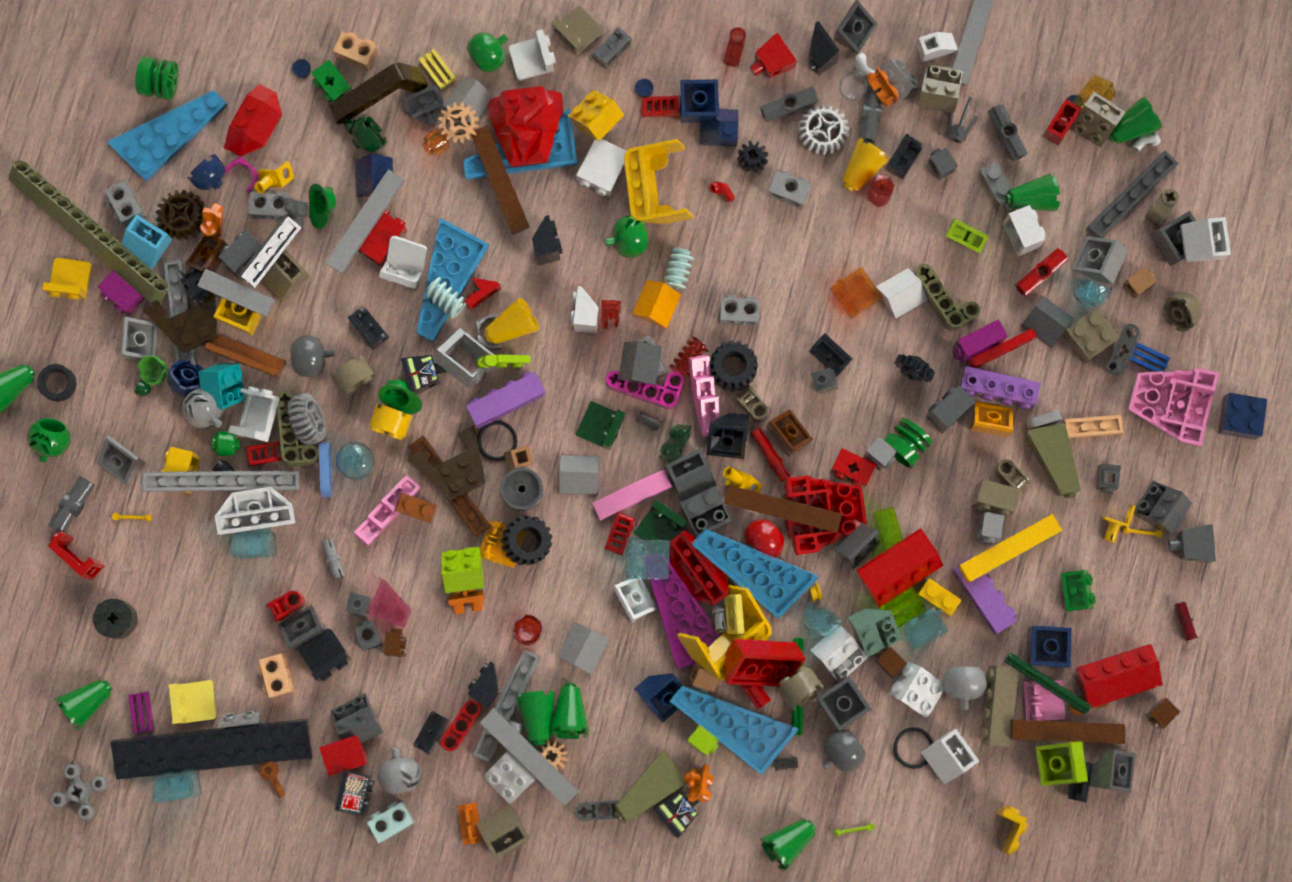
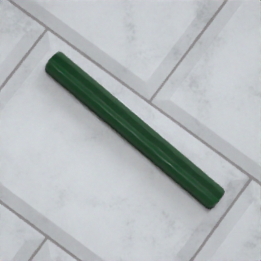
M1009 653L1006 656L1005 663L1083 714H1087L1090 711L1091 705L1013 653Z

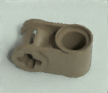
M1166 189L1157 201L1154 202L1145 217L1162 226L1179 199L1177 191ZM1168 196L1171 198L1169 202L1166 201Z
M750 385L744 393L734 397L740 407L747 412L753 421L762 423L767 419L768 407ZM762 409L765 414L763 416H756L754 411Z
M1004 459L995 465V474L1006 486L1021 490L1026 484L1031 483L1030 478L1013 461ZM1002 464H1006L1009 467L1007 474L1001 471Z

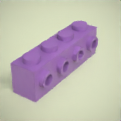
M968 366L964 367L960 380V386L970 397H974V395L980 396L985 401H993L994 399L1000 401L1003 405L1009 406L1016 404L1019 405V408L1026 410L1036 406L1041 384L1040 382Z
M527 372L521 375V379L515 382L514 380L506 382L503 385L504 387L499 390L495 388L486 393L487 396L482 398L476 397L470 400L466 406L477 428L479 429L546 396V392L536 372Z
M971 556V557L968 558L967 560L963 561L962 563H964V562L970 560L971 558H973V556ZM959 565L951 569L994 635L1016 622L1014 610L1006 606L1004 603L1005 597L999 590L996 591L993 586L994 581L989 574H984L967 583L958 568Z

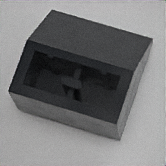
M549 215L544 217L532 238L539 266L560 261V254H563L560 239H555L558 236L555 221H550Z

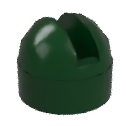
M349 118L344 122V129L350 135H352V126L356 121L353 118Z
M140 380L136 386L135 394L141 397L149 395L151 392L150 385Z

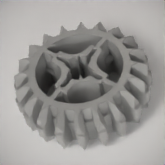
M308 393L299 394L291 398L288 405V415L291 427H293L294 433L297 434V438L306 445L322 441L326 436L327 430L325 428V417L317 400Z

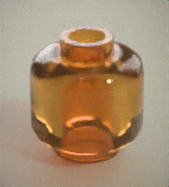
M435 128L424 136L422 144L429 155L439 156L450 148V142L446 139L447 135H442V130L439 128Z

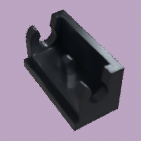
M906 133L885 170L903 180L922 150V143Z
M361 307L351 316L347 317L372 350L389 338L366 308Z
M826 333L819 338L809 351L826 368L834 370L836 377L841 374L853 359Z
M431 711L413 746L426 754H431L449 719Z

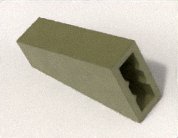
M1066 423L1027 430L1024 433L1025 438L1057 495L1064 496L1065 498L1075 497L1076 493L1081 491Z
M665 750L653 760L614 806L616 809L614 814L620 822L623 821L624 824L686 784Z

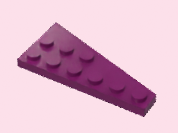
M659 552L643 557L676 670L694 665L695 661L690 657L677 635L683 633L698 637L701 642H704L709 647L720 634L715 632V627L691 595L684 582L679 578L665 555Z

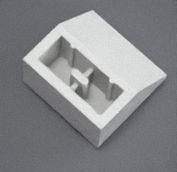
M1226 217L1203 219L1180 225L1185 263L1221 260L1231 255Z
M578 286L577 292L573 293V307H575V310H571V326H574L575 332L597 334L600 316L599 307L581 286Z
M840 625L836 626L810 650L819 663L838 683L844 680L867 659V656L852 635Z
M957 729L950 730L920 752L943 785L960 776L979 762Z

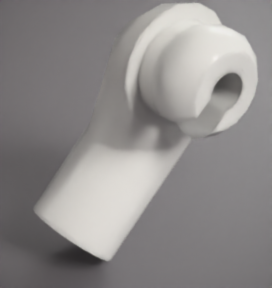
M859 53L854 59L856 71L865 77L871 72L874 74L875 71L867 67L866 55Z
M1150 133L1139 137L1132 145V148L1139 152L1145 144L1159 145L1161 139L1158 134Z

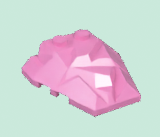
M1201 368L1191 371L1175 370V372L1164 373L1163 371L1138 373L1129 411L1178 441L1201 447L1219 373Z

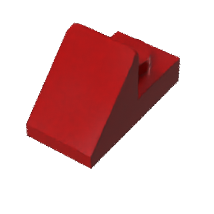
M472 278L479 291L471 292L466 297L465 303L470 311L500 291V284L496 281Z

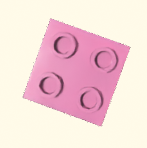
M1054 680L1055 682L1063 686L1062 680ZM1034 681L1023 682L1026 720H1065L1063 700Z

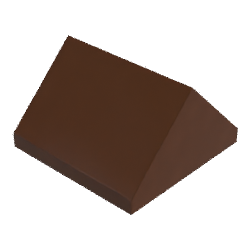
M204 235L185 264L194 268L202 275L205 269L215 272L222 262L219 255H221L222 249L228 246V244L215 236Z
M791 410L770 420L766 427L789 457L813 440Z

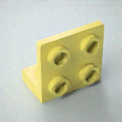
M212 680L186 684H169L173 724L217 718Z

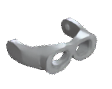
M488 315L480 320H476L478 342L489 350L502 349V345L491 346L485 343L480 336V329L486 321L496 319L498 315Z

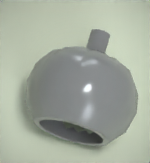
M198 388L187 395L182 404V414L187 423L201 429L213 424L217 428L222 425L219 418L223 410L216 406L214 398L208 392Z
M950 667L944 674V690L951 698L961 700V710H969V700L981 697L986 690L987 679L983 671L978 667Z
M399 747L392 748L393 758L383 762L378 770L377 780L380 787L385 792L392 794L414 790L421 778L419 764L413 758L401 756Z

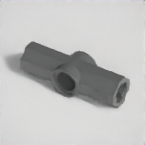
M870 85L867 88L866 100L861 114L862 124L859 138L864 139V143H875L877 127L882 113L881 102L876 96V93L880 92L881 89L873 91Z
M812 86L794 94L788 93L781 99L760 106L764 120L769 122L784 115H792L797 110L818 103V97ZM790 101L794 106L787 107L784 103Z
M999 104L988 110V114L998 132V139L1004 144L1011 160L1017 161L1026 156L1028 153L1017 133V126L1012 123L1004 105ZM1003 130H1009L1012 135H1005Z
M79 476L70 492L66 493L60 500L59 509L48 525L58 532L62 531L65 533L74 517H77L84 509V502L95 485Z

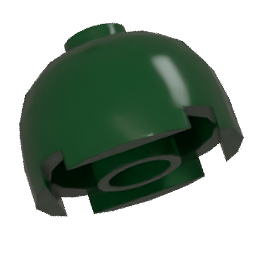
M363 114L352 126V142L358 149L361 147L364 151L376 152L387 145V138L381 137L380 132L383 131L375 120L370 116L366 118L367 114Z

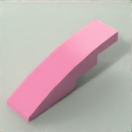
M708 355L689 358L694 404L701 436L703 437L708 436L710 421L719 418L718 396L715 395L714 376L710 375V358Z
M663 469L594 502L593 506L600 521L605 520L618 512H622L668 490L673 485L666 470Z
M406 475L381 500V503L367 516V519L354 531L353 535L368 547L399 514L394 511L399 494L404 493L414 497L421 489V486Z

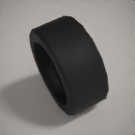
M52 364L43 368L39 373L37 386L43 396L51 401L60 402L67 400L73 395L77 382L75 375L63 365ZM54 372H61L68 379L67 387L59 394L49 392L46 387L48 377Z

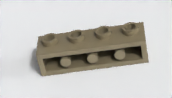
M989 666L986 672L987 689L984 692L985 709L982 712L981 744L1011 747V719H1014L1019 672L1014 668Z

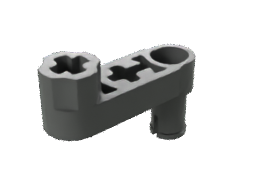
M1134 324L1124 326L1112 356L1107 363V370L1114 376H1120L1124 373L1138 340L1142 337L1140 328ZM1133 329H1135L1134 331L1136 332V335H1132L1131 338H1129L1130 335L1128 334V332L1133 331ZM1126 345V349L1129 350L1128 354H1123L1122 359H1126L1125 363H1123L1122 361L1115 359V357L1117 356L1120 358L1121 351H1119L1120 347L1124 348V346ZM1116 364V369L1112 370V366Z

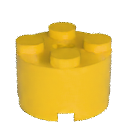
M376 403L369 423L371 426L370 430L381 434L387 431L389 432L388 436L402 440L403 437H406L413 416Z

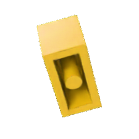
M930 578L924 582L916 597L947 618L952 616L962 601Z

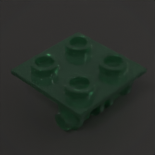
M681 424L673 426L669 432L670 437L660 449L659 458L667 459L668 463L677 460L681 454L678 451H683L680 447H685L684 443H687L691 436L690 429L692 426Z

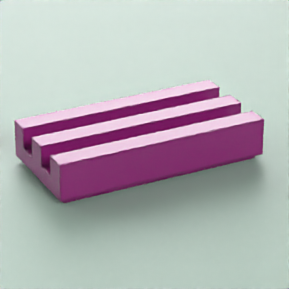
M149 691L128 695L133 733L137 734L155 730ZM141 697H144V698H145V705H146V712H147V719H148V726H149V727H147V728L145 727L144 712H143V705H142V698H141ZM135 698H137L141 729L138 727Z

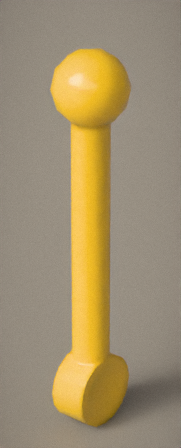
M113 513L112 519L115 521L119 519H141L149 522L152 520V516L150 514L135 516Z
M1127 526L1123 528V533L1128 534L1130 532L1154 535L1156 538H1161L1163 536V532L1161 530L1153 532L1130 529Z

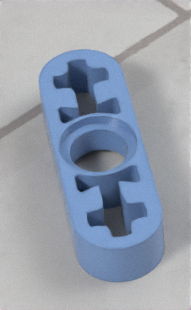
M330 442L319 443L321 497L327 498L333 495Z

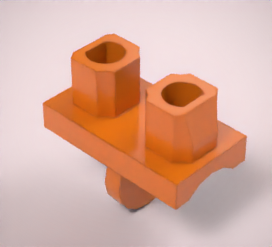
M212 203L210 209L204 207L202 211L203 223L201 224L203 235L213 236L216 234L221 237L224 221L222 217L223 206Z
M473 589L449 595L448 603L449 606L452 605L454 614L465 612L464 603H471L472 611H481L483 608L484 590L475 591Z
M704 764L700 769H691L690 772L684 774L683 780L688 784V800L690 802L699 800L705 803L711 799L712 793L706 788L712 785L714 776L709 774L710 766Z

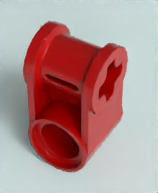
M289 591L281 597L270 601L265 606L267 609H270L274 616V622L277 623L301 608L305 603V598L300 592ZM293 595L298 596V603L292 605L290 602Z

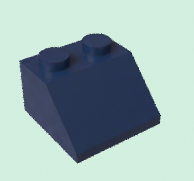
M718 79L680 80L681 123H700L719 117Z

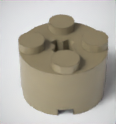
M363 355L359 356L360 360L355 361L353 358L336 369L337 374H330L342 395L351 396L358 391V386L362 384L367 386L374 381L373 376L375 374Z
M805 665L795 671L796 675L791 678L788 676L779 683L781 685L779 692L792 710H796L795 705L797 704L799 707L807 704L818 695L816 691L819 688L821 691L825 688L813 670L806 668Z

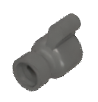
M286 198L285 211L288 212L292 220L302 227L300 230H303V218L307 216L308 203Z

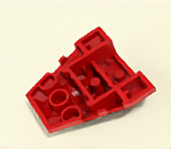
M537 86L504 90L499 97H494L488 102L489 119L510 167L548 163L554 144L553 138L559 128L558 122L564 112L562 93L554 90L545 91L544 87Z
M806 475L785 478V493L782 495V499L842 514L837 533L785 520L787 536L792 541V547L796 555L816 553L821 548L837 542L836 540L850 535L861 523L867 525L862 487L812 478Z

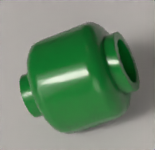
M217 431L215 436H212L211 450L215 451L216 455L233 456L235 450H239L240 438H236L235 434L228 431Z

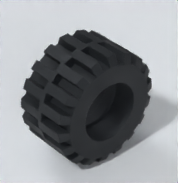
M731 340L727 344L725 342L722 343L712 353L710 373L714 376L718 387L722 386V389H730V391L734 392L736 389L740 391L744 387L747 388L753 382L757 373L758 363L757 356L754 355L752 348H748L749 345L746 343L743 345L741 341L733 343V340ZM728 357H738L744 362L745 369L740 375H729L722 368L723 361Z
M527 515L525 517L521 516L509 523L502 533L503 538H501V543H503L502 550L506 552L505 556L507 558L510 557L513 563L517 562L518 565L526 566L543 560L550 552L549 548L552 547L551 539L553 538L552 534L549 533L550 528L545 526L546 522L540 521L536 516L531 517V515ZM521 530H529L535 535L537 544L533 551L526 552L518 546L517 534Z

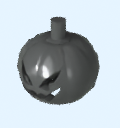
M311 335L298 337L290 347L293 369L295 373L302 377L319 375L324 369L325 358L335 356L334 349L324 350L320 340Z
M836 730L830 733L825 740L824 748L828 759L822 762L821 765L825 770L831 765H835L841 771L852 772L862 765L866 753L860 742L849 730Z

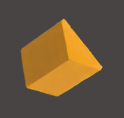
M646 280L632 315L667 329L681 294L663 282Z
M975 401L970 430L1008 437L1013 431V408Z

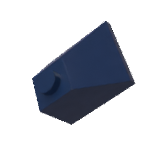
M719 109V117L701 122L700 145L737 147L738 110Z
M673 673L648 676L634 688L662 723L679 709L670 702L672 696L682 685Z

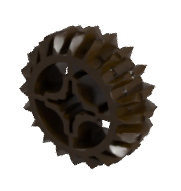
M175 190V195L168 193L169 198L162 197L164 203L157 205L161 210H156L158 215L156 221L160 223L158 227L169 234L172 239L176 236L177 240H181L183 236L185 240H188L189 234L195 237V231L201 233L199 226L203 223L202 211L205 203L200 201L198 195L194 196V193L191 191L187 194L186 190H182L180 194L178 190ZM187 202V204L184 203L182 206H176L177 203ZM195 207V217L192 221L190 219V215L193 212L192 209ZM171 209L173 215L170 218L171 221L168 223V213ZM176 211H178L179 213L184 214V216H185L187 219H185L184 217L178 216L179 214H178ZM181 224L188 225L183 228H175L176 226L179 227Z

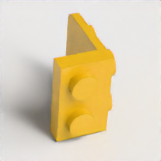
M55 258L50 283L43 282L42 290L53 298L63 296L70 300H86L92 264L86 261Z
M1006 805L1005 808L999 807L996 814L1014 822L1002 849L1003 853L1011 855L1012 852L1016 853L1020 844L1018 841L1020 834L1025 833L1028 824L1026 823L1027 818L1019 815V810Z

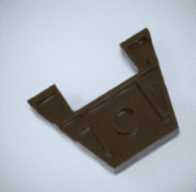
M210 292L208 298L202 299V306H195L167 319L160 302L143 309L183 353L219 338L217 320L213 317L216 312V300L214 294Z
M474 425L458 433L467 451L435 467L430 465L423 451L407 459L411 466L416 468L423 477L425 476L450 501L485 484Z

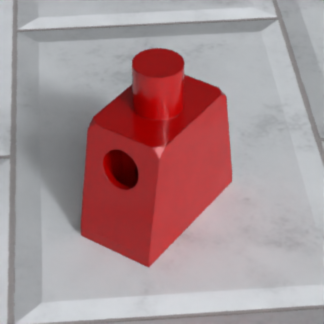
M776 33L755 52L754 58L757 62L750 66V70L754 76L764 72L768 78H772L796 68L797 60L780 35Z

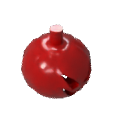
M756 519L750 522L744 532L745 543L748 547L775 558L782 553L781 551L785 543L784 537L770 520Z

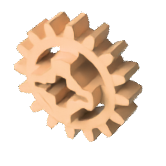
M454 102L452 108L447 105V112L441 111L444 117H439L438 120L442 124L438 126L440 129H444L441 134L443 136L447 135L446 139L448 141L453 138L455 144H457L458 140L464 144L465 138L471 141L470 135H477L474 129L480 128L476 124L480 119L474 117L477 112L475 110L471 111L472 107L470 105L465 108L463 102H461L460 106ZM460 111L459 114H452L453 112ZM468 116L471 118V126L468 125ZM453 119L461 121L465 127L457 126ZM448 120L450 121V125H451L450 128H449L450 130H448V127H447V121H448ZM462 131H465V132H466V133L463 134V135H458L459 132H462Z

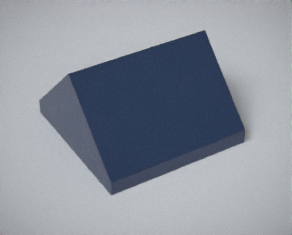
M371 153L355 160L357 197H370L387 170L394 173L393 158Z

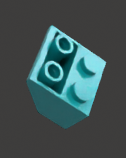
M221 362L198 372L201 390L208 392L214 398L216 406L220 410L245 400V394L240 392L241 388L244 389L240 363Z

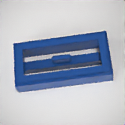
M1137 343L1133 354L1161 366V368H1156L1133 357V355L1130 359L1131 362L1152 372L1163 371L1164 373L1170 357ZM1136 348L1139 349V350H1141V351H1143V352H1146V353H1148V354H1150V355H1152V356H1154V357H1156V358H1158V359H1160V360H1163V362H1161V361H1159V360H1157V359H1155V358H1153V357H1150V356H1148V355H1146V354H1144V353H1142V352L1136 350Z

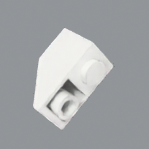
M935 32L919 37L916 44L922 62L958 51L952 33Z

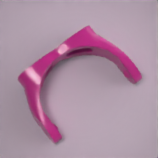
M239 157L225 167V174L237 165L249 167L253 180L246 189V192L250 193L254 189V184L258 182L259 175L256 169L242 157Z

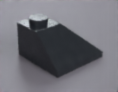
M817 21L813 31L808 65L813 72L816 71L820 75L837 63L840 50L820 22Z
M728 413L710 421L706 455L744 459L749 415Z

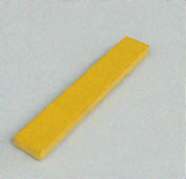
M1051 514L962 563L958 568L966 582L969 583L1063 530L1054 515Z

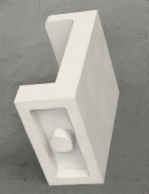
M603 139L600 141L594 140L576 175L578 184L585 188L591 187L595 189V192L601 196H611L612 189L625 166L624 154L626 150Z
M250 386L248 390L241 388L240 392L247 394L240 424L239 427L230 425L228 432L241 437L268 442L280 397L273 396V392L262 389L260 392V389Z

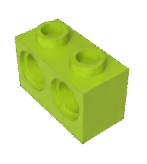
M953 218L945 233L946 237L978 253L981 252L989 238L987 234L956 218Z
M700 725L687 740L688 743L705 756L708 753L712 755L719 746L716 743L718 739Z

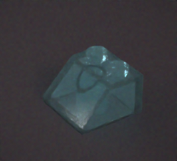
M268 528L258 529V532L251 533V530L241 531L239 534H233L230 555L237 559L277 556L276 533Z
M187 769L181 770L180 775L173 776V772L161 774V778L155 779L153 803L202 796L199 772Z

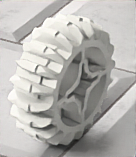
M823 104L821 109L818 106H814V111L809 109L807 111L808 115L803 114V120L799 123L801 127L798 132L802 133L800 140H805L803 145H810L809 151L815 148L816 154L819 153V150H822L823 155H826L827 150L830 154H833L834 148L840 150V145H845L844 139H848L849 136L846 133L849 131V127L846 126L848 120H842L845 115L844 113L838 115V108L832 111V105L825 109ZM825 118H829V119H831V120H833V121H832V122L826 121ZM817 119V126L809 131L810 123ZM821 126L827 129V132L820 131ZM835 129H839V135L831 141L830 133L834 132ZM814 138H821L823 142L817 141Z

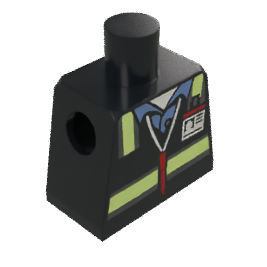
M432 355L401 359L409 390L416 395L440 384L438 374L447 372L433 361Z
M680 792L656 806L653 810L675 837L679 838L698 815L693 807L701 801L690 802L688 797L685 798Z

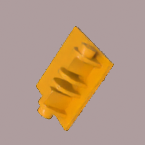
M490 520L489 524L491 527L486 530L480 547L482 558L514 568L516 562L513 563L510 557L507 558L505 550H502L503 543H501V538H503L502 533L507 525ZM523 530L517 534V544L520 548L526 531Z

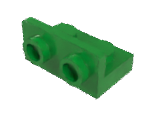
M1088 570L1061 573L1066 612L1094 609L1096 599L1094 593L1091 592L1093 579Z

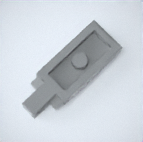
M996 162L981 169L980 174L996 204H999L1000 207L1004 206L1008 214L1016 211V209H1011L1005 203V194L1012 188L999 164Z

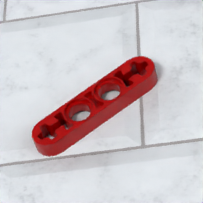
M1030 329L969 359L967 362L970 367L978 368L1033 341L1037 336L1034 330Z

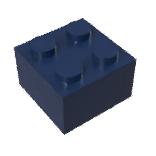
M1230 392L1223 396L1218 434L1253 440L1261 438L1263 436L1267 399Z
M1028 627L1027 663L1034 667H1071L1072 628Z

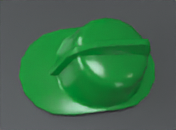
M312 184L309 188V218L315 228L322 229L328 222L329 213L336 206V197L331 187L323 188L319 184Z
M388 380L386 386H383L378 392V398L382 403L405 414L418 413L422 408L420 398L411 392L408 384L402 380Z

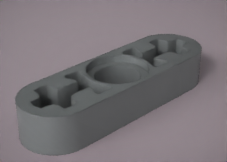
M620 800L581 803L576 807L575 815L581 821L617 819L616 816H612L613 809L611 804L615 803L616 805ZM604 804L609 807V814L607 816L599 815L598 808L600 805ZM591 805H596V817H592L593 813H588L583 818L582 814L578 813L579 810H582V806L590 810L592 809Z

